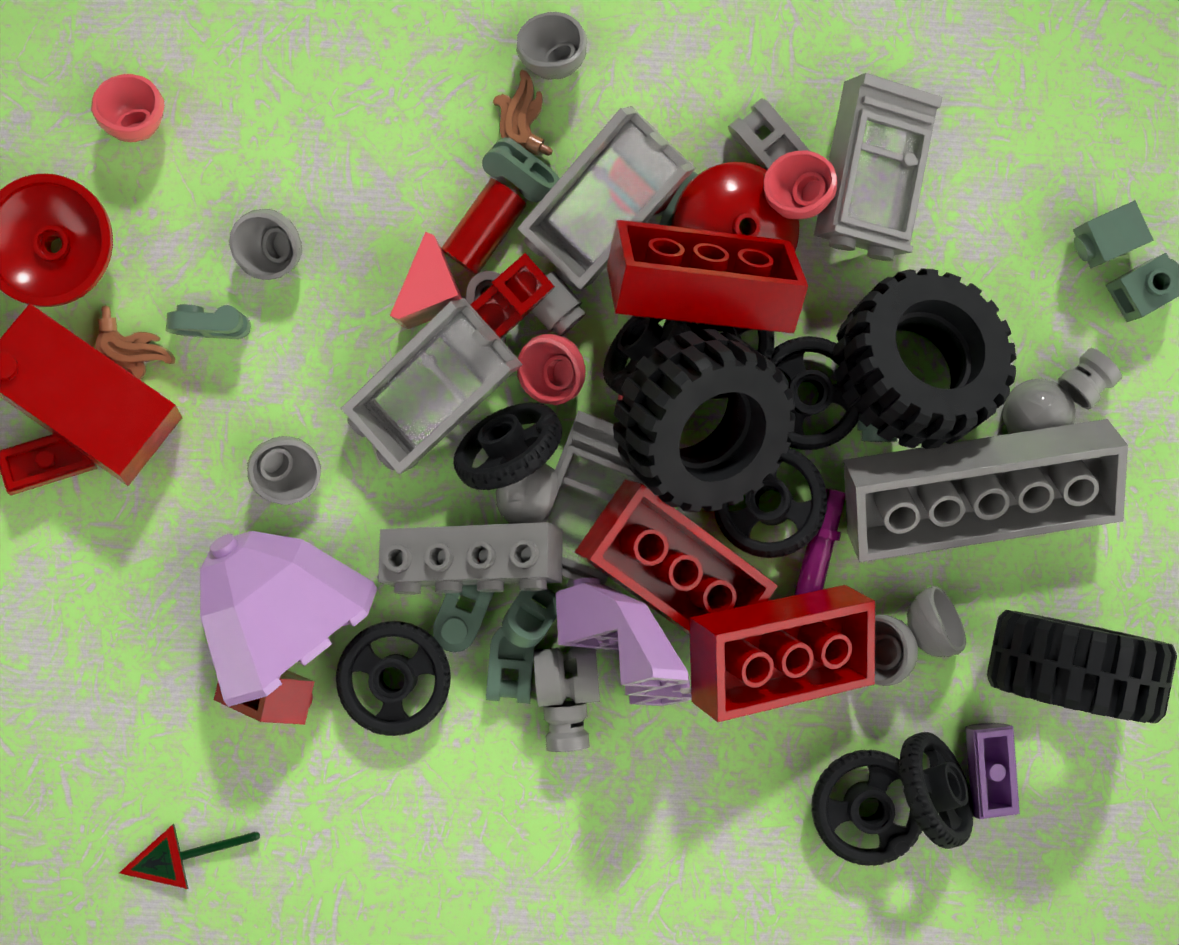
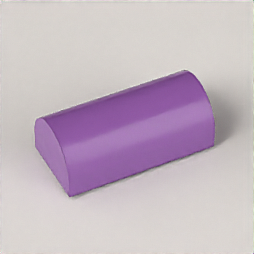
M982 723L966 726L973 817L986 819L1020 814L1013 726L1001 723Z

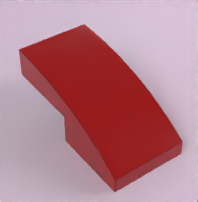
M524 253L493 280V285L470 305L496 335L502 339L555 286L530 257Z

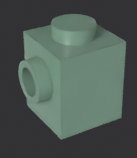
M1136 200L1073 229L1076 236L1074 238L1076 252L1083 261L1088 262L1090 269L1154 241Z
M1167 253L1146 261L1106 284L1126 322L1142 318L1179 297V264L1170 259Z

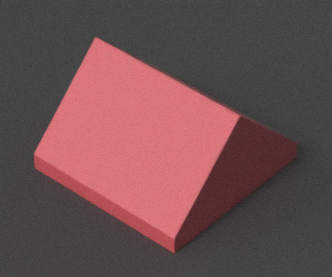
M428 232L424 234L390 314L398 324L407 329L431 321L450 301L462 299L441 246L435 236Z

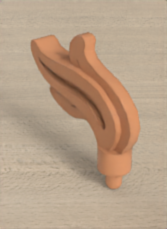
M521 70V81L513 98L511 99L509 96L501 94L493 100L494 105L501 108L500 134L502 138L506 137L515 140L535 155H539L541 152L549 156L553 152L552 148L544 145V139L532 134L530 130V125L538 117L542 109V93L537 91L536 99L533 100V82L528 72Z
M105 305L101 308L102 318L98 319L99 335L96 339V350L119 366L130 369L132 375L138 379H142L146 373L144 362L162 360L167 364L175 363V357L168 349L160 345L148 344L152 340L160 341L159 336L153 333L137 332L124 337L117 331L116 318H111L110 307Z

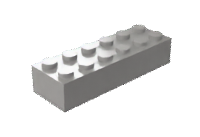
M1103 419L943 444L939 448L925 449L922 447L845 459L844 479L847 534L859 562L1123 522L1128 444L1110 421Z

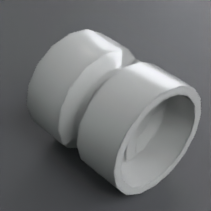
M572 646L567 654H563L559 648L534 650V672L538 707L563 705L566 698H572L576 704L600 702L596 649ZM566 672L578 675L571 677L570 679H565Z

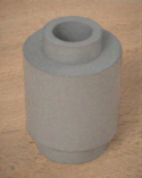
M553 271L545 276L555 288L532 310V313L549 332L554 330L559 336H563L586 313L580 307L582 302Z

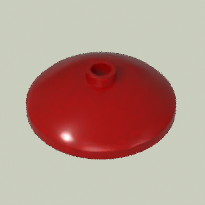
M727 162L710 167L698 174L682 191L675 205L672 217V226L740 235L744 234L741 233L739 224L743 219H746L751 225L748 236L789 240L792 242L795 251L798 244L800 227L799 219L782 217L768 205L764 196V178L767 170L746 162Z
M56 174L28 175L0 190V290L17 301L39 307L65 305L76 301L91 291L106 272L113 249V232L110 219L98 198L78 182ZM60 238L62 247L58 252L53 253L51 251V243L55 239Z

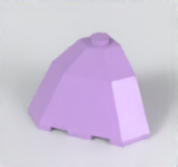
M249 531L236 536L227 534L215 540L211 544L210 551L200 569V617L222 697L226 705L229 707L268 696L282 685L279 680L281 674L299 661L303 666L307 665L332 645L328 638L342 626L350 624L354 627L367 617L377 591L375 583L303 539Z
M598 578L576 579L573 581L574 586L556 592L558 645L619 651L621 685H625V695H629L630 704L666 706L691 700L688 671L646 604L606 585H600V579Z

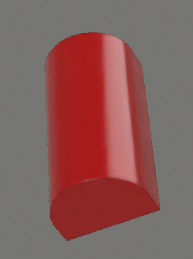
M490 178L442 246V251L473 274H478L525 209V201L501 182Z

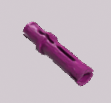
M826 488L827 511L825 519L816 536L806 546L795 595L824 588L835 540L840 541L841 537L838 527L845 502L844 492Z

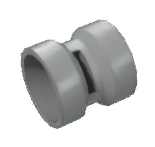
M1090 348L1080 357L1079 365L1075 369L1067 370L1058 378V384L1068 391L1076 404L1089 410L1100 400V393L1105 388H1113L1122 379V374L1110 358L1099 350Z
M565 701L563 705L543 707L544 720L549 723L550 731L546 735L547 751L570 752L590 747L589 733L584 729L583 722L587 717L586 703L576 704L574 701Z

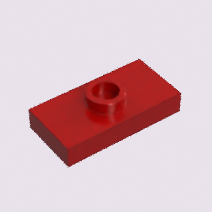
M54 434L0 450V472L6 491L10 496L98 469L94 462Z

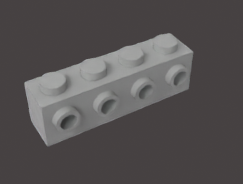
M549 522L380 529L378 582L393 586L394 593L405 595L421 594V587L435 586V592L462 593V586L477 585V591L503 592L504 584H519V590L545 591L547 590V583H562L563 529Z

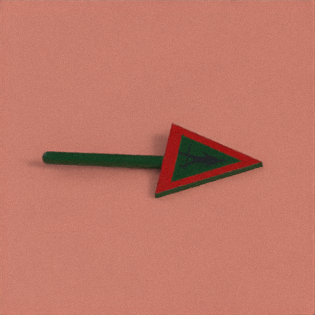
M172 824L122 869L119 874L189 889L182 860L253 842L260 838L259 832H252L180 852L175 824Z

